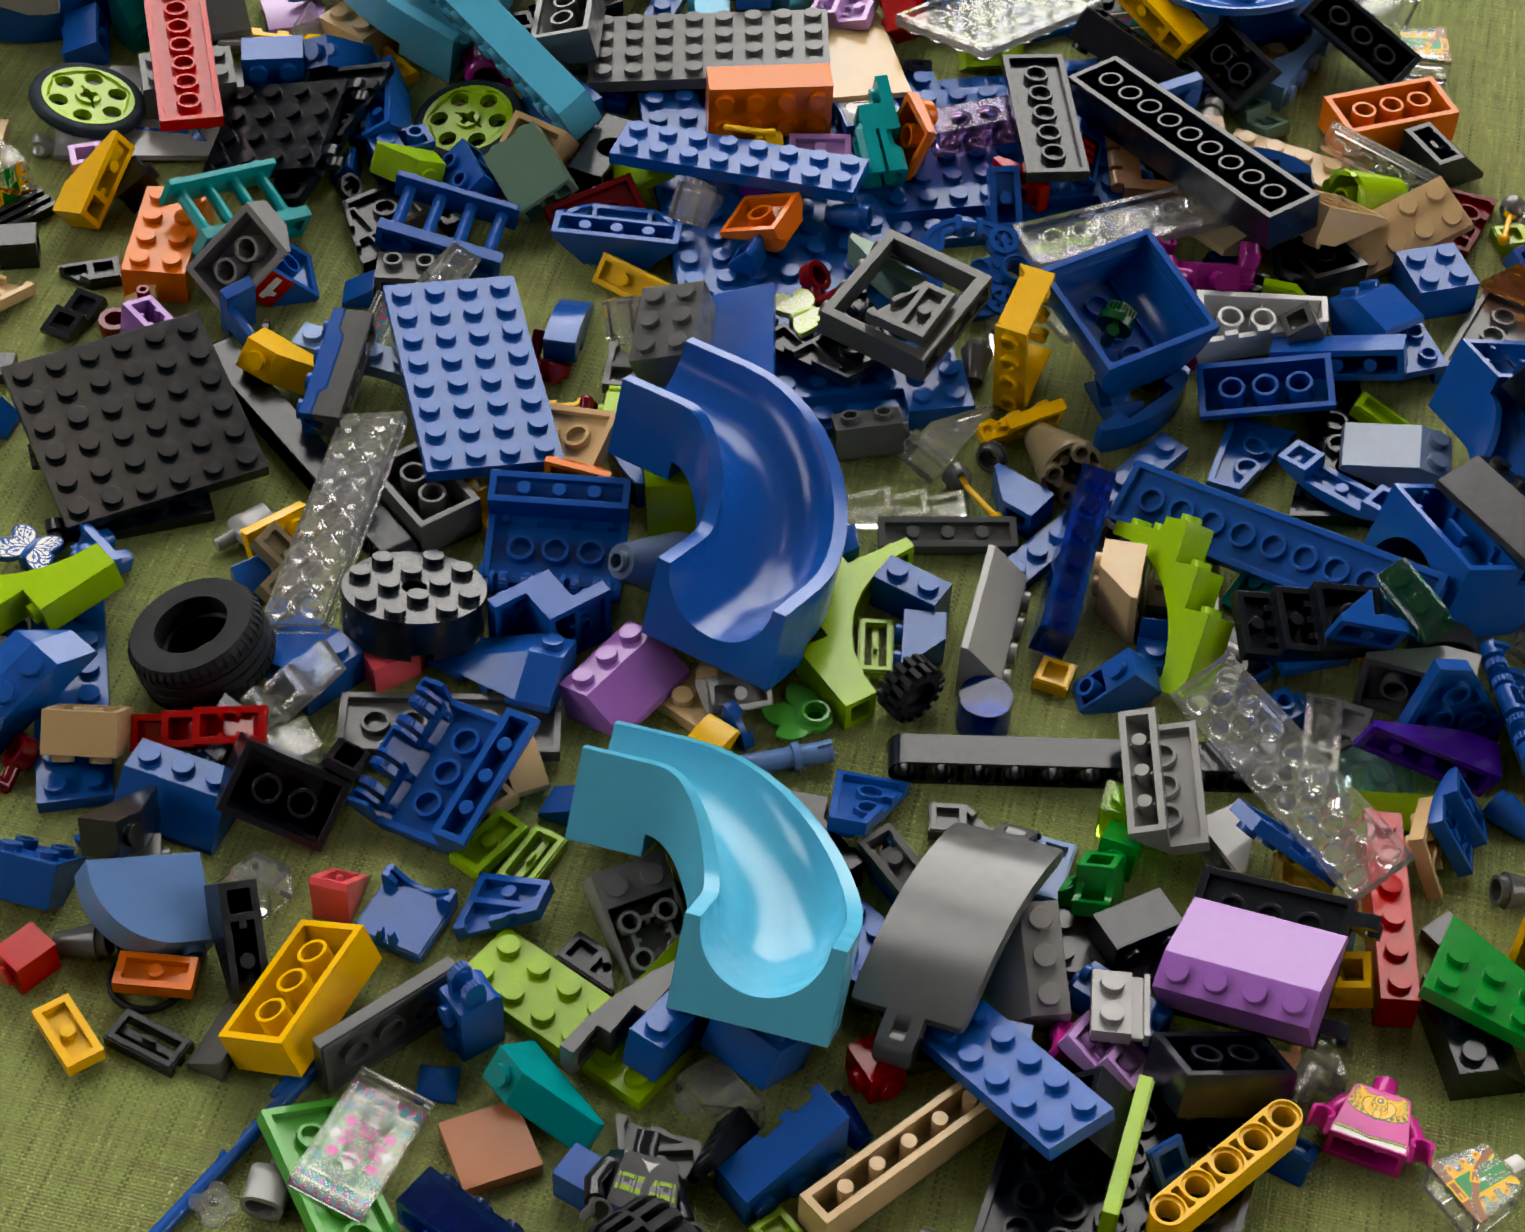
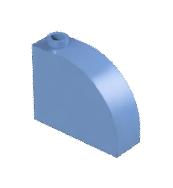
M199 852L85 860L75 874V885L85 914L94 927L118 947L126 951L202 958L214 945L209 927L204 886L207 884Z

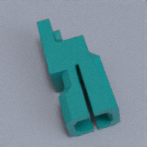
M878 75L874 78L872 89H868L869 104L857 105L853 121L855 127V136L852 139L854 153L859 158L869 159V171L862 183L863 188L867 189L882 187L880 174H882L885 187L905 183L908 174L903 148L896 144L901 127L888 76Z

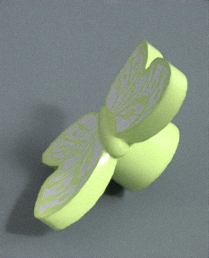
M799 288L794 292L793 297L784 293L776 294L775 314L789 318V328L800 338L812 334L820 326V316L818 315L820 307L814 306L815 298L809 290Z

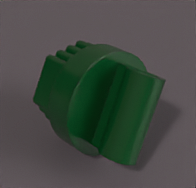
M1110 300L1107 307L1100 311L1096 324L1104 332L1100 338V344L1103 347H1111L1116 338L1126 339L1131 336L1135 327L1134 319L1137 312L1133 308L1131 309L1128 303Z

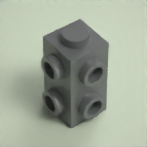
M879 406L872 410H845L838 414H831L833 446L838 460L855 461L861 457L877 455L889 457L895 453L905 452L904 439L910 438L909 424L907 418L902 419L898 407Z

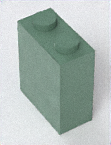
M534 121L520 126L511 137L503 142L496 143L490 148L488 153L482 156L508 201L521 207L519 217L528 225L544 214L543 207L565 199L579 190L545 132Z

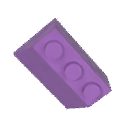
M628 620L561 681L559 689L568 718L612 736L614 723L618 720L640 725L672 694L673 689L681 686L691 676L690 670L667 644L642 633L643 626Z

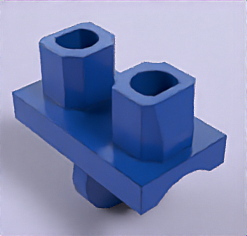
M90 523L79 525L80 539L78 543L70 547L71 553L69 557L97 543L114 560L120 574L131 571L134 560L133 554L127 548L114 550L116 544L115 535L108 528L96 530Z

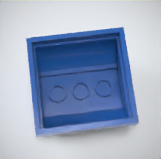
M1149 228L1039 268L1056 274L1050 288V298L1044 305L1052 309L1097 374L1099 385L1109 395L1118 396L1174 374L1198 355L1220 328ZM1110 300H1113V302L1114 300L1117 302L1121 301V303L1124 301L1131 306V309L1133 308L1137 312L1134 319L1135 327L1129 338H1116L1111 347L1105 348L1100 344V338L1104 332L1098 328L1096 319L1100 311L1107 307Z

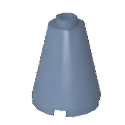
M671 531L619 543L609 553V571L614 578L650 593L657 558L689 536L690 533Z

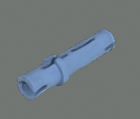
M830 738L805 744H798L797 741L790 742L788 747L739 755L768 773L793 769L794 772L802 771L804 766L835 761L833 746L830 747L832 745Z

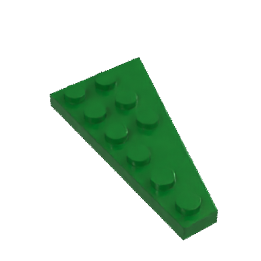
M1453 916L1417 997L1525 1051V971L1456 916Z

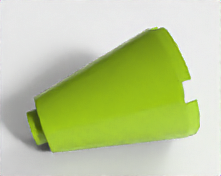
M1348 168L1336 169L1330 172L1332 175L1329 179L1324 180L1321 187L1323 192L1345 196L1370 210L1408 192L1405 182L1400 178Z

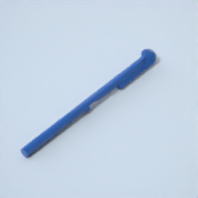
M315 1058L302 1077L285 1076L269 1093V1096L274 1099L265 1109L291 1105L317 1078ZM257 1117L244 1130L235 1146L228 1153L222 1149L216 1161L148 1232H171L263 1135L256 1121Z

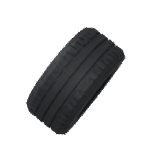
M216 577L200 578L169 589L142 611L130 633L127 652L130 663L138 678L156 704L166 710H193V707L217 706L225 692L235 695L238 699L248 695L263 680L270 669L276 651V636L257 597L249 588L229 579Z

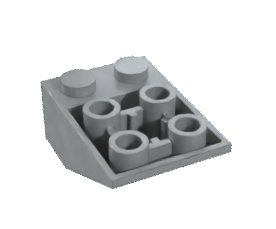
M662 850L592 873L582 883L595 920L629 985L634 983L681 934L685 909Z

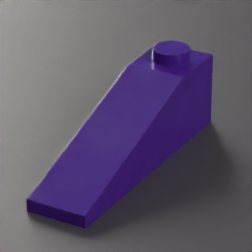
M1374 720L1353 741L1356 748L1440 782L1450 768L1457 766L1471 793L1477 797L1483 796L1502 778L1500 743L1467 730Z

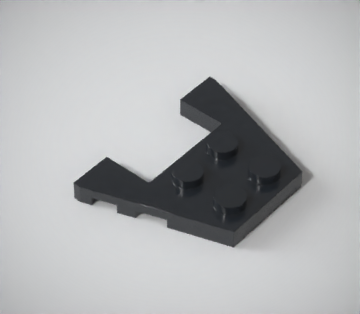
M392 181L342 201L343 213L361 269L364 273L376 269L379 251L387 252L385 249L375 247L374 242L379 218L392 220L401 197L394 194L395 182ZM413 200L407 216L427 209L431 205ZM443 210L438 226L448 237L455 235L462 214L458 216L451 211Z
M864 289L847 309L846 313L890 335L889 331L865 321L866 311L873 307L874 304L869 302L867 291ZM785 323L775 327L776 354L846 388L888 367L823 334L805 342Z

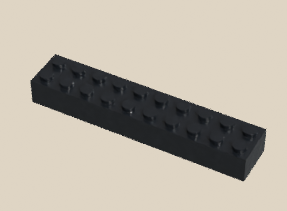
M1113 56L1068 76L1078 116L1265 249L1273 248L1317 227L1319 193L1119 57Z

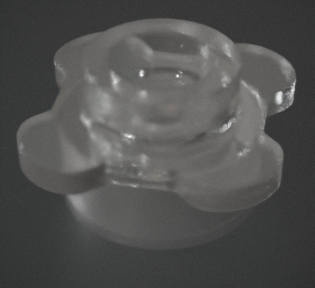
M220 1181L211 1182L209 1188L200 1194H192L188 1202L189 1208L196 1211L197 1218L206 1228H216L224 1224L230 1216H235L240 1208L239 1201L232 1199L228 1195L226 1185ZM212 1202L218 1203V1206L211 1207L210 1204Z

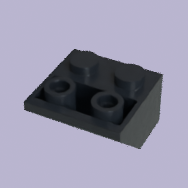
M1430 121L1404 129L1398 159L1422 184L1442 176L1448 187L1452 188L1483 178L1484 172Z

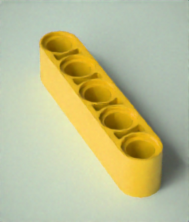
M1276 1099L1244 1123L1153 1197L1149 1206L1145 1232H1192L1294 1148L1303 1120V1113L1300 1107L1291 1100ZM1248 1147L1255 1148L1258 1151L1251 1150ZM1221 1170H1222V1171H1226V1172H1228V1173H1230V1174H1224V1173H1221L1220 1171H1221ZM1189 1194H1196L1202 1198L1192 1197ZM1160 1218H1167L1173 1222H1166L1161 1220Z

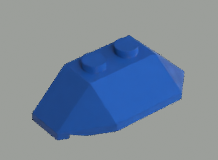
M391 54L376 63L392 61L396 71L349 138L350 146L366 145V138L411 126V95Z
M598 203L575 206L568 210H556L551 228V236L583 264L598 265L603 253L607 252L642 270H647L676 251L679 247L682 233L681 222L673 221L669 216L655 209Z
M15 630L0 645V755L8 748L13 738L20 732H23L41 714V709L48 707L98 655L97 651L72 630Z

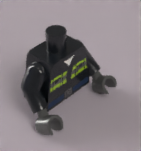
M638 1128L632 1151L626 1149L610 1150L584 1176V1204L586 1206L579 1213V1218L584 1222L591 1217H596L598 1223L637 1196L654 1195L657 1198H663L668 1201L671 1208H677L683 1214L684 1219L691 1223L698 1232H707L703 1225L695 1221L681 1175H679L678 1164L657 1158L662 1136L659 1132Z

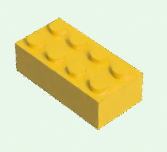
M306 919L299 921L218 1035L238 1070L293 1077L303 1076L315 1058L312 1039L340 1022L382 960L364 925Z

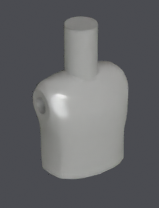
M260 503L245 512L230 517L227 522L229 531L212 540L216 550L221 552L236 542L244 545L240 530L272 515V511L265 504Z
M273 1156L270 1163L256 1162L252 1164L247 1185L240 1200L241 1209L245 1213L268 1221L279 1220L282 1217L286 1203L291 1197Z

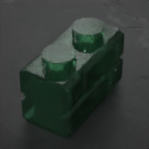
M1406 557L1399 559L1375 578L1383 596L1402 619L1409 620V628L1423 645L1429 644L1454 625L1446 605L1440 598H1437L1436 593Z

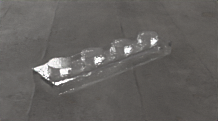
M1335 120L1330 125L1320 147L1324 152L1361 171L1402 179L1408 188V192L1440 176Z

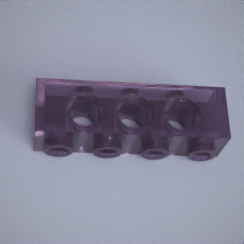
M1003 95L937 108L938 120L934 125L937 135L930 150L934 157L1017 142L1008 96Z

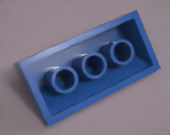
M1331 352L1196 364L1200 421L1337 409Z

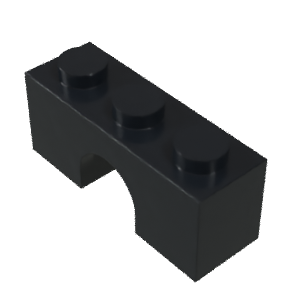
M606 113L600 123L594 125L591 135L586 142L583 141L581 143L578 153L573 160L570 159L567 162L566 168L579 188L575 192L576 194L614 179V164H609V152L627 124V119Z

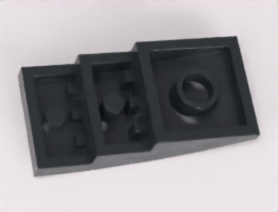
M1314 581L1309 588L1275 585L1269 593L1235 590L1230 596L1240 660L1267 662L1329 661L1365 657L1366 652L1388 650L1327 639L1325 636L1326 630L1335 620L1369 590L1373 591L1375 614H1385L1380 587Z

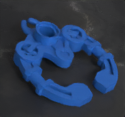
M959 214L933 225L922 236L920 243L939 252H942L944 249L945 238L950 236L959 237L961 231L974 233V239L986 241L985 248L990 257L976 258L971 262L970 266L992 276L991 297L972 322L989 319L999 320L1019 278L1020 263L1038 269L1043 267L1029 263L1018 249V234L1013 228L1006 225H997L980 217H977L976 220L964 219ZM919 271L920 274L928 277L929 283L942 288L943 282ZM1008 272H1013V273H1015L1018 277H1014V276L1010 275Z

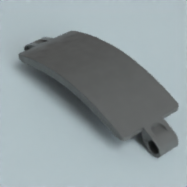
M956 822L938 838L920 860L890 908L863 963L851 993L854 1004L884 1012L873 1044L872 1057L874 1061L909 1071L917 1060L920 1043L922 1044L925 1038L927 1025L957 1034L965 1032L1014 928L1032 899L1058 867L1063 857L1062 849L1038 843V840L1041 839L1040 831L1005 822L993 830Z

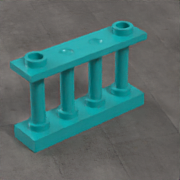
M274 158L261 161L254 160L247 164L186 177H174L167 181L158 201L161 206L179 203L197 229L198 235L191 249L195 257L234 216L219 195L220 193L232 191L243 206L246 202L254 201L246 188L258 185L276 213L287 225L289 238L302 235L313 215L307 205L295 208L288 207L269 180L277 163ZM206 197L224 224L209 225L193 199Z

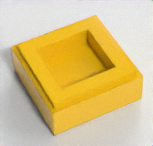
M1043 655L1033 677L1031 688L1066 699L1077 674L1078 665Z

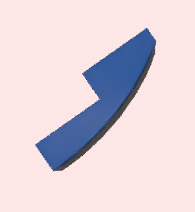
M608 453V462L613 477L631 478L630 502L637 508L644 507L642 468Z

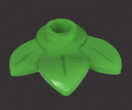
M788 683L786 686V702L761 707L764 719L768 724L777 727L775 737L781 740L798 741L804 739L810 733H824L833 725L834 715L829 705L819 700L815 691L802 685Z

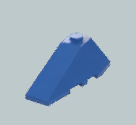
M555 633L481 638L473 648L460 655L433 661L432 655H430L427 659V666L459 681L473 680L478 683L479 690L487 694L493 690L503 694L504 702L513 706L549 714L561 698L559 683L576 669L577 640L564 638Z

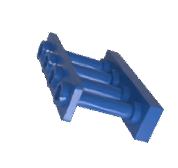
M399 170L396 175L394 194L401 197L392 220L379 218L376 226L374 246L400 253L442 254L444 267L480 278L500 276L504 253L497 252L505 227L512 230L516 229L521 207L505 200H499L475 191L465 190L445 182H438L414 173ZM413 200L431 205L423 229L404 224ZM444 209L462 214L454 238L435 233ZM474 218L492 223L485 247L466 242Z

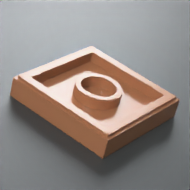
M504 1102L438 1123V1132L464 1198L543 1173V1163L524 1116Z

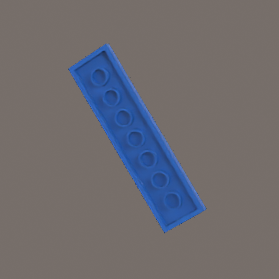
M628 120L609 152V164L786 193L800 192L804 196L847 203L854 202L869 171V159L859 158L852 154H834L821 149L809 150L797 148L794 145L767 143L764 140H747L733 135L710 134L702 130L678 129L671 125L647 124L640 120Z
M104 599L57 629L72 630L97 651L98 655L49 706L58 703L110 705ZM31 618V630H49L43 622L37 625ZM41 714L34 720V738L38 740L39 749ZM39 755L38 760L35 761L38 813L103 806L114 802L115 781L113 761L112 764L89 763V757L75 756V762L51 761L52 755Z

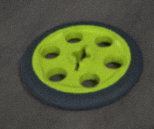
M89 63L57 64L37 74L29 86L28 97L30 104L38 117L49 126L75 137L105 139L112 130L125 135L137 128L146 115L144 97L136 84L126 76L100 65ZM87 81H94L99 83V85H92ZM63 83L69 85L70 87H61L57 84ZM111 96H118L123 98V100H116L111 98ZM52 101H59L64 103V105H57L52 103ZM105 114H114L118 117L112 118L106 116ZM77 116H82V117H86V118L89 119V120H80V119H77L76 117H77Z
M466 80L451 84L429 97L420 107L414 119V125L425 123L436 142L433 150L441 159L462 138L469 143L478 139L485 140L483 144L475 146L485 155L493 145L499 143L515 110L525 114L526 111L524 103L518 94L508 86L491 80ZM460 100L468 101L463 106H454ZM488 101L497 102L494 106L483 107ZM438 119H447L444 124H433ZM496 121H506L502 126H491ZM446 139H456L452 144H441Z

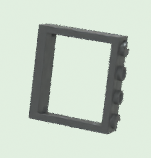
M890 229L882 239L879 238L875 241L867 257L857 262L847 280L843 279L839 283L836 293L831 299L825 300L818 311L820 316V333L922 383L990 300L992 276ZM891 258L963 292L923 346L918 348L844 314Z

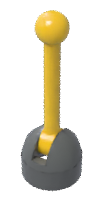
M1509 195L1501 201L1499 213L1505 221L1502 234L1497 238L1500 246H1507L1509 244L1510 237L1508 234L1511 223L1517 222L1524 215L1525 202L1519 196Z
M955 462L946 468L942 475V481L955 492L966 490L989 516H1003L1001 512L994 511L971 487L972 474L962 462Z

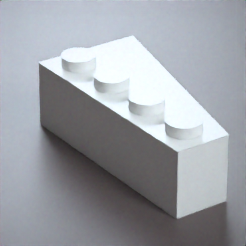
M1197 290V296L1220 326L1217 334L1212 336L1207 345L1196 355L1198 364L1269 354L1273 337H1286L1278 316L1307 301L1316 312L1326 335L1329 323L1327 296Z

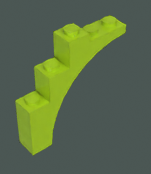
M1184 513L1181 519L1166 516L1164 524L1155 522L1153 528V524L1137 518H1132L1131 523L1117 520L1112 534L1134 543L1148 544L1147 557L1154 565L1163 586L1168 611V641L1165 664L1160 679L1161 690L1163 693L1181 700L1207 707L1235 625L1221 619L1223 612L1214 609L1224 577L1211 572L1212 565L1204 561L1215 531L1201 526L1202 519Z
M907 537L894 543L886 544L883 548L865 556L857 557L849 563L842 557L826 618L817 634L810 640L811 642L806 644L802 663L796 668V674L806 686L816 692L819 700L829 705L834 719L843 730L867 720L875 714L876 691L864 675L855 654L853 632L858 618L871 601L873 576L887 559L893 555L913 565L914 544Z
M95 543L69 558L48 566L20 573L0 575V635L29 616L37 625L43 622L49 630H57L125 586L116 563Z

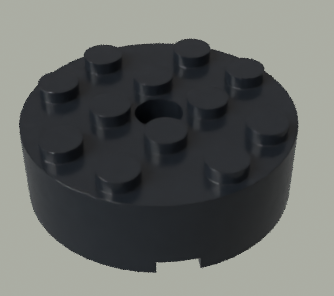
M430 549L425 552H374L372 557L352 565L343 576L340 621L343 626V633L363 651L390 660L411 662V656L432 655L433 661L460 655L473 648L484 635L487 584L471 563L444 556V553L440 550Z

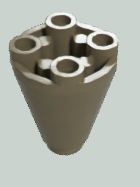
M1042 422L1033 423L1025 431V446L1041 486L1055 493L1054 500L1059 501L1062 505H1071L1076 499L1085 495L1103 480L1105 470L1102 468L1103 460L1100 451L1089 441Z

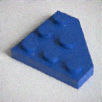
M1434 659L1396 723L1467 730L1492 741L1504 724L1469 662L1464 659Z

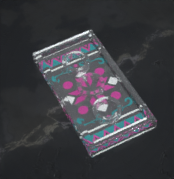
M362 1065L290 1173L286 1185L361 1224L429 1117L435 1102Z

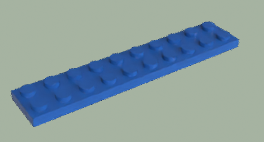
M1138 459L1105 518L1107 517L1115 524L1117 520L1131 523L1132 518L1141 519L1153 524L1152 528L1155 522L1164 524L1166 516L1181 519L1184 513L1198 517L1203 520L1201 526L1215 531L1205 558L1206 561L1271 586L1309 588L1314 581L1380 587L1385 614H1389L1394 618L1409 620L1410 633L1406 638L1416 642H1420L1451 582L1448 574Z
M861 898L863 924L849 986L852 990L869 950L885 920L881 914ZM982 998L964 1033L957 1034L933 1026H926L925 1038L922 1044L920 1043V1049L1049 1161L1115 1120L1114 1108ZM877 1011L880 1015L884 1016V1012Z

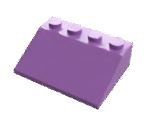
M1194 897L1164 950L1152 988L1156 1000L1168 1008L1313 1047L1349 939L1345 935Z

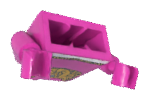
M1378 1076L1374 1079L1372 1087L1361 1083L1355 1084L1349 1094L1341 1093L1325 1104L1314 1103L1305 1124L1308 1126L1309 1124H1315L1317 1127L1322 1128L1323 1134H1328L1323 1149L1324 1153L1395 1178H1399L1405 1159L1406 1163L1412 1164L1414 1160L1416 1162H1423L1426 1164V1167L1431 1168L1435 1144L1424 1138L1418 1120L1411 1116L1412 1104L1410 1101L1396 1096L1398 1084L1392 1078Z

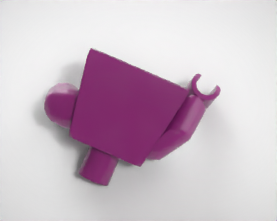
M1159 237L1158 242L1195 293H1197V290L1246 292L1256 285L1253 282L1256 274L1255 271L1258 269L1262 258L1260 244L1257 242L1241 241L1238 264L1178 260L1173 255L1178 243L1177 240L1170 237L1169 242L1166 243L1162 237Z

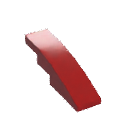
M268 706L193 707V710H165L162 713L131 714L130 751H134L142 738L180 751L234 747L241 731L267 742Z

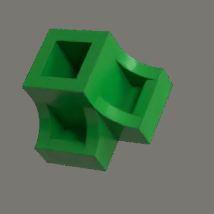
M1087 850L1076 864V876H1068L1059 888L1058 904L1071 907V915L1092 917V914L1120 904L1124 898V854Z

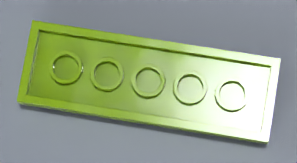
M511 928L503 929L468 962L473 970H481L495 991L502 996L504 1019L559 1058L561 1043L589 1015L612 998ZM627 1037L611 1056L597 1048L579 1069V1072L637 1112H640L690 1060L689 1049L655 1083L621 1062Z

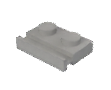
M1092 969L1089 1041L1130 1045L1131 1041L1142 1042V1046H1148L1150 1040V974H1144V978L1132 977V972Z

